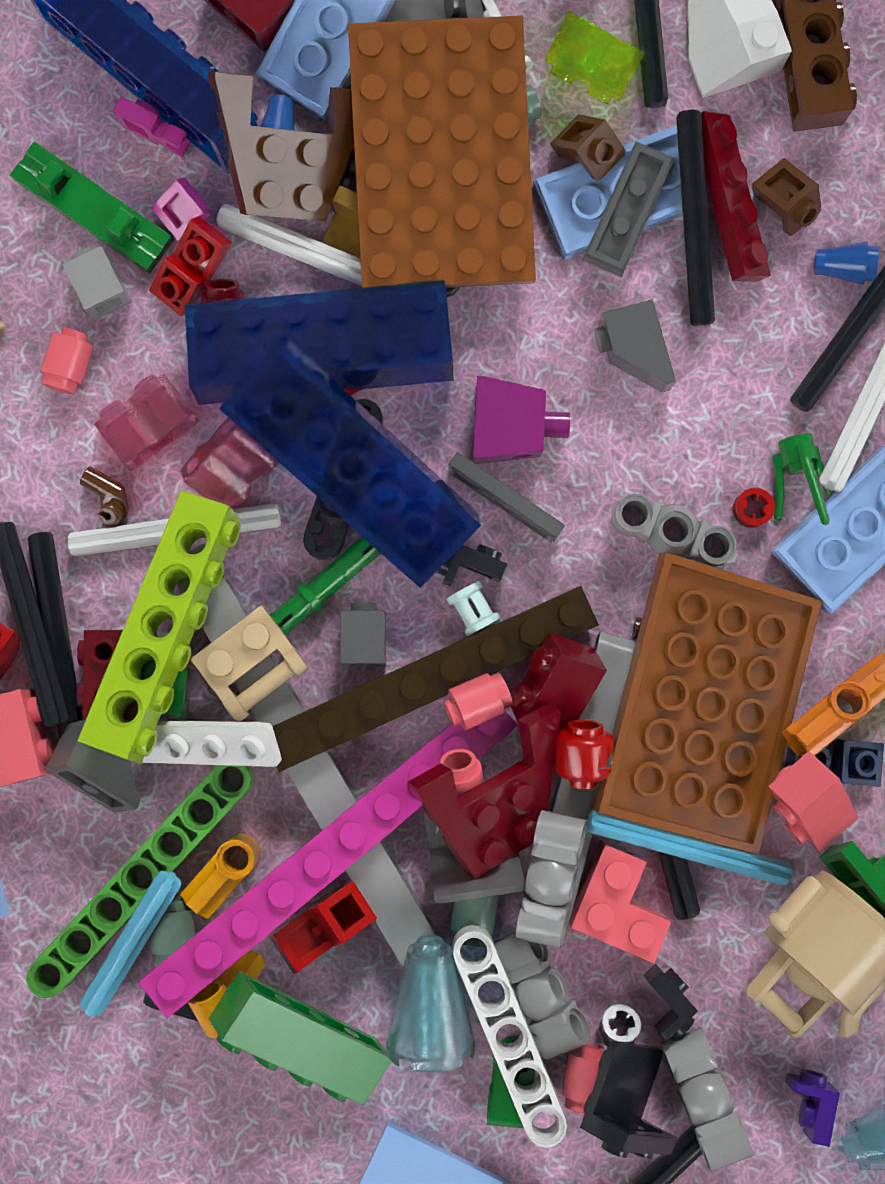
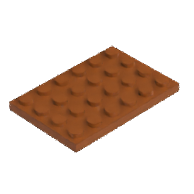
M523 15L348 23L363 292L535 283L536 271Z
M667 552L659 553L612 733L614 738L612 772L607 779L599 783L593 811L759 855L774 797L769 785L775 781L777 774L780 772L787 745L786 738L782 732L793 721L822 601Z

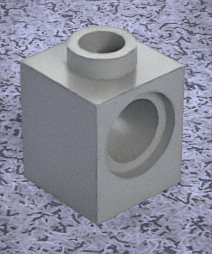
M102 246L83 248L72 255V260L62 264L84 310L94 321L132 303L110 256Z

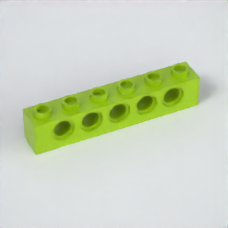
M183 490L180 491L79 735L78 742L139 765L142 764L144 756H149L153 751L157 741V731L155 729L160 716L169 710L173 702V684L178 672H182L189 662L191 656L189 644L195 630H199L206 620L208 613L206 602L212 588L215 589L220 584L224 574L223 560L228 548H232L236 544L240 534V518L230 506ZM207 538L206 546L201 552L190 554L191 546L196 540ZM190 578V585L187 591L181 595L174 596L176 584L182 579ZM167 619H172L173 627L170 633L158 638L157 630L159 625ZM155 660V672L148 679L142 680L140 673L143 665L148 661ZM137 702L139 708L137 716L132 721L125 723L123 717L125 708L129 704Z

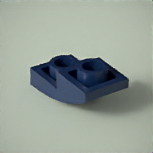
M835 739L815 756L840 779L842 784L881 787L884 743ZM789 746L787 747L786 767L793 765L801 758Z

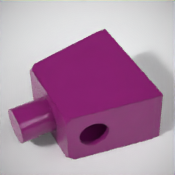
M477 376L472 462L475 464H486L541 457L544 448V437L569 438L570 412L545 411L546 391L543 389L486 376Z

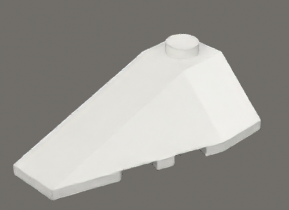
M688 0V61L702 98L781 72L792 50L778 12L771 0Z

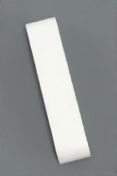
M478 925L464 926L457 932L453 940V954L458 970L527 1136L531 1142L539 1147H553L560 1143L566 1135L567 1124L561 1103L490 934L486 929ZM469 938H478L485 943L486 950L481 957L469 959L460 951L463 942ZM496 981L503 986L504 989L500 998L495 1001H486L480 997L478 991L485 982ZM513 1024L520 1028L521 1034L515 1042L507 1044L498 1040L496 1034L503 1025ZM529 1067L535 1069L539 1075L533 1084L523 1086L514 1080L516 1073L522 1068ZM549 1111L556 1115V1120L549 1128L542 1129L533 1125L534 1117L540 1112Z

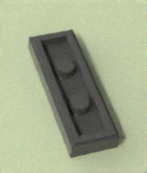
M635 141L586 250L583 261L622 277L675 158Z
M456 452L449 462V474L549 542H554L565 527L559 520L459 452Z

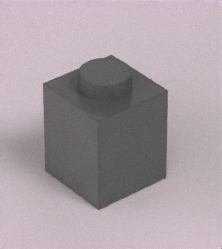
M355 602L351 603V611H341V664H386L385 610H377V603Z

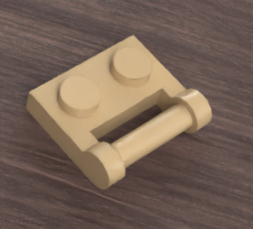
M262 605L190 659L237 722L245 719L249 715L248 710L293 675L301 676L310 669ZM279 650L285 660L237 696L230 686Z

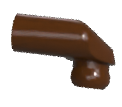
M89 466L80 479V485L100 496L102 512L98 513L100 520L109 526L124 522L129 512L125 487L115 479Z

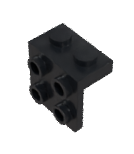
M614 1040L602 1054L599 1062L600 1070L593 1091L585 1102V1114L580 1128L602 1140L601 1148L622 1158H627L628 1153H633L646 1159H651L653 1154H672L677 1137L642 1118L662 1060V1050L654 1046Z

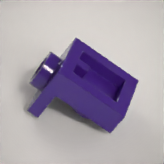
M801 1069L800 1075L787 1073L785 1082L792 1091L809 1096V1099L802 1100L799 1109V1125L803 1127V1132L811 1143L830 1147L840 1096L839 1091L827 1081L828 1076L807 1069Z

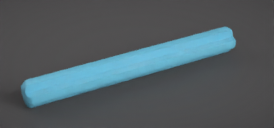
M591 810L588 815L586 830L589 833L778 885H788L791 880L793 867L787 861L749 853L595 812V810Z

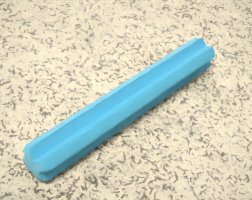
M160 871L157 873L80 1000V1007L85 1010L87 1016L92 1017L93 1015L100 1016L103 1014L181 887V880L176 877L174 872Z

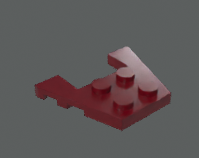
M549 702L517 720L523 759L457 797L453 772L442 763L407 782L408 788L414 796L419 798L424 806L423 810L429 819L437 825L443 834L441 837L464 871L475 879L533 844L539 815L542 810L548 811L555 762V742L561 718L560 709Z

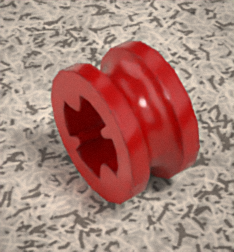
M750 488L743 491L736 497L733 504L735 519L747 528H756L767 523L775 511L773 497L761 488ZM747 497H752L753 502L757 499L762 501L764 506L759 510L762 516L760 519H755V514L749 517L745 514L743 509L748 506Z

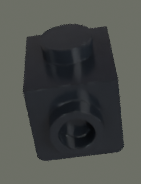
M459 543L456 552L447 550L438 574L445 576L442 586L448 589L451 588L460 566L500 583L508 564L500 561L502 553L482 544H478L475 550Z
M655 963L643 976L672 1008L654 1025L658 1034L667 1041L672 1036L678 1038L686 1033L695 1021L693 1016L698 1010L683 994L689 987L671 967L664 973Z

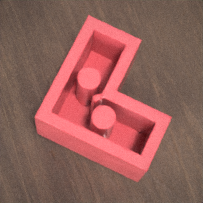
M600 840L574 901L569 925L572 929L651 963H655L671 921L664 914L631 900L647 862L638 855Z

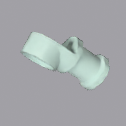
M481 581L463 588L446 599L449 605L456 607L467 627L464 630L467 637L502 621L498 613L492 612L483 596ZM468 600H470V601L472 602V604H473V606H474L476 612H477L478 615H479V618L476 617V615H475L474 611L472 610V608H471V606H470Z

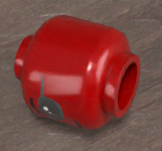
M573 720L568 722L567 727L560 730L556 736L555 771L560 777L569 780V785L573 788H595L596 782L607 779L612 772L614 738L608 731L603 729L604 725L600 722Z

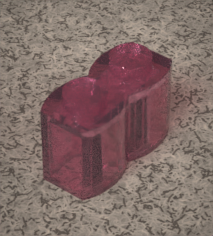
M165 374L158 377L150 375L141 380L135 386L134 391L136 393L130 399L122 403L120 400H116L105 406L99 413L100 419L94 424L124 466L130 471L147 462L166 445L178 439L199 422L197 416Z
M238 408L185 463L181 469L183 482L202 497L230 507H237L248 497L251 490V482L260 475H269L275 469L280 460L278 455L281 449L278 441Z

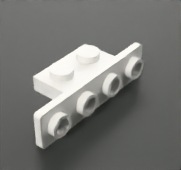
M158 721L155 729L157 731L156 744L151 754L147 757L144 756L142 763L276 767L282 758L273 727L270 723Z

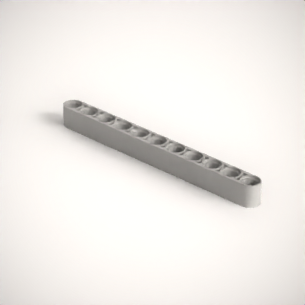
M204 542L191 550L190 554L201 552L205 548L206 543ZM224 573L217 588H212L206 602L208 613L202 628L211 643L249 615ZM190 578L182 579L177 583L182 594L189 588ZM273 654L235 682L240 693L279 665ZM288 680L250 708L258 722L270 723L272 726L306 711ZM330 750L286 769L321 830L359 800ZM383 839L346 869L351 881H354L377 916L375 920L408 974L447 951L439 933Z

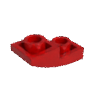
M200 216L190 219L175 252L163 259L149 291L182 317L205 289V283L213 277L232 242Z

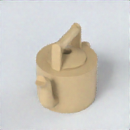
M821 870L817 876L806 877L780 908L769 915L770 926L762 934L777 950L747 988L748 997L753 1001H759L786 1027V1032L793 1038L800 1037L831 1004L835 1003L842 1007L839 1020L840 1037L848 1038L854 1033L859 1034L862 1014L885 990V918L853 890L831 874ZM784 972L793 984L806 995L811 996L798 1012L772 989V986Z

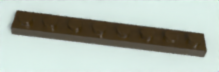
M582 586L571 589L273 725V731L282 758L281 762L276 766L278 771L282 772L447 696L448 689L485 673L492 675L533 656L535 650L543 645L549 633L570 639L599 626Z

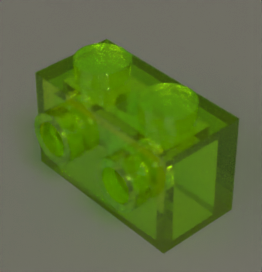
M568 11L544 61L553 65L549 73L569 84H572L575 78L590 85L586 93L609 105L612 98L621 101L646 52L577 14Z

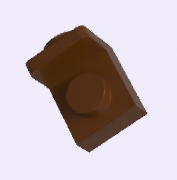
M580 114L550 143L559 157L581 162L590 177L598 181L610 171L626 152L605 119Z
M785 158L751 184L753 195L782 217L783 231L789 236L795 234L802 227L809 226L821 212L819 184Z

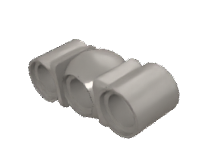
M634 493L622 498L612 510V525L618 533L623 536L635 537L642 543L647 541L653 551L658 554L667 552L712 567H718L732 559L736 552V538L729 529L718 525L712 526L704 519L699 522L693 512L684 506L676 504L662 506L660 502H651L644 495ZM633 505L641 510L643 521L640 526H630L623 520L622 509L624 506ZM665 521H675L682 527L683 536L680 542H671L666 539L662 530ZM712 536L720 540L723 547L720 558H712L704 551L703 545L706 537Z
M544 810L541 811L534 835L531 853L533 857L526 877L525 892L527 894L522 899L516 927V938L556 948L562 947L569 919L570 901L576 883L578 871L576 864L580 860L587 820Z
M516 932L494 941L511 985L513 984L512 988L525 1017L531 1019L528 1026L540 1055L544 1059L549 1060L589 1044L590 1030L586 1018L576 1007L575 1000H568V988L562 974L556 968L549 966L554 958L549 953L548 945L516 938Z
M700 1027L678 1038L674 1037L661 1042L660 1046L676 1085H679L678 1091L692 1125L697 1127L693 1130L710 1171H716L754 1156L738 1113H733V1101L724 1079L719 1072L715 1071L719 1067L703 1029Z

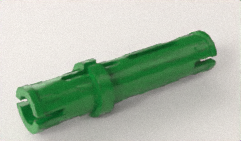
M365 531L356 542L306 585L303 582L296 587L298 592L273 613H270L276 624H279L285 617L291 614L289 618L279 625V628L286 636L313 611L316 610L319 613L325 608L322 604L328 598L335 594L376 557L384 553L379 543L373 544L362 553L364 549L375 541L368 531Z

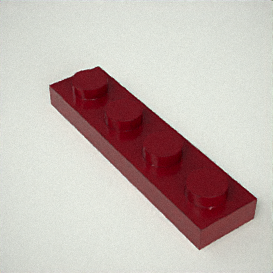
M703 111L701 112L705 176L732 281L741 282L761 281L771 276L767 262L768 252L762 242L758 227V212L751 199L747 183V169L741 160L736 140V127L729 114Z

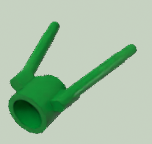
M799 434L780 440L778 442L780 453L772 456L775 469L774 519L780 521L783 518L784 472L788 468L790 475L805 473L820 521L823 525H828L830 519L815 474L816 471L818 478H820L825 467L822 463L818 446H814L812 434ZM822 485L827 497L833 493V491L826 489Z

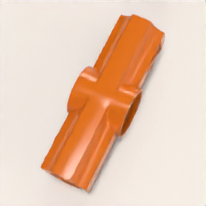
M883 652L878 653L848 679L836 685L827 696L782 732L786 738L787 745L797 756L802 757L808 751L816 756L885 699V654ZM836 699H844L852 706L853 714L843 712L838 707Z

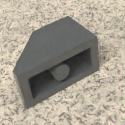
M653 299L603 312L598 323L599 327L594 328L599 352H607L610 364L660 392L670 391L676 383Z
M86 720L67 724L44 770L114 813L137 809L140 799L130 762L78 742L77 740Z

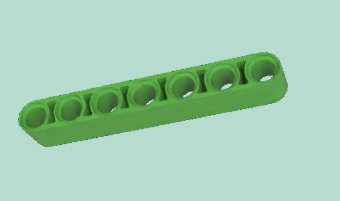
M217 765L30 965L26 974L27 987L34 995L41 998L54 997L80 975L128 923L148 890L149 886H141L136 882L134 878L135 867L139 864L148 867L152 872V881L160 871L175 872L251 791L256 778L252 766H232L240 769L244 776L243 786L237 791L229 789L223 780L225 770L232 765ZM198 799L207 800L213 806L214 814L210 822H201L195 817L193 809ZM167 832H175L182 838L183 849L180 854H171L164 847V837ZM106 898H114L120 903L122 914L119 919L111 918L106 914L104 910ZM77 930L85 932L90 937L91 948L89 951H82L75 945L74 933ZM45 964H52L57 967L60 972L59 983H51L46 979L43 971Z

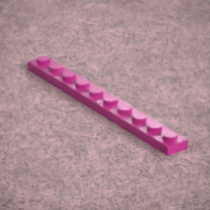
M505 710V714L466 731L461 724L453 726L451 723L138 981L140 986L166 1019H168L422 807L423 804L419 798L414 796L408 788V781L440 764L441 757L454 749L469 750L475 754L476 759H479L518 726Z

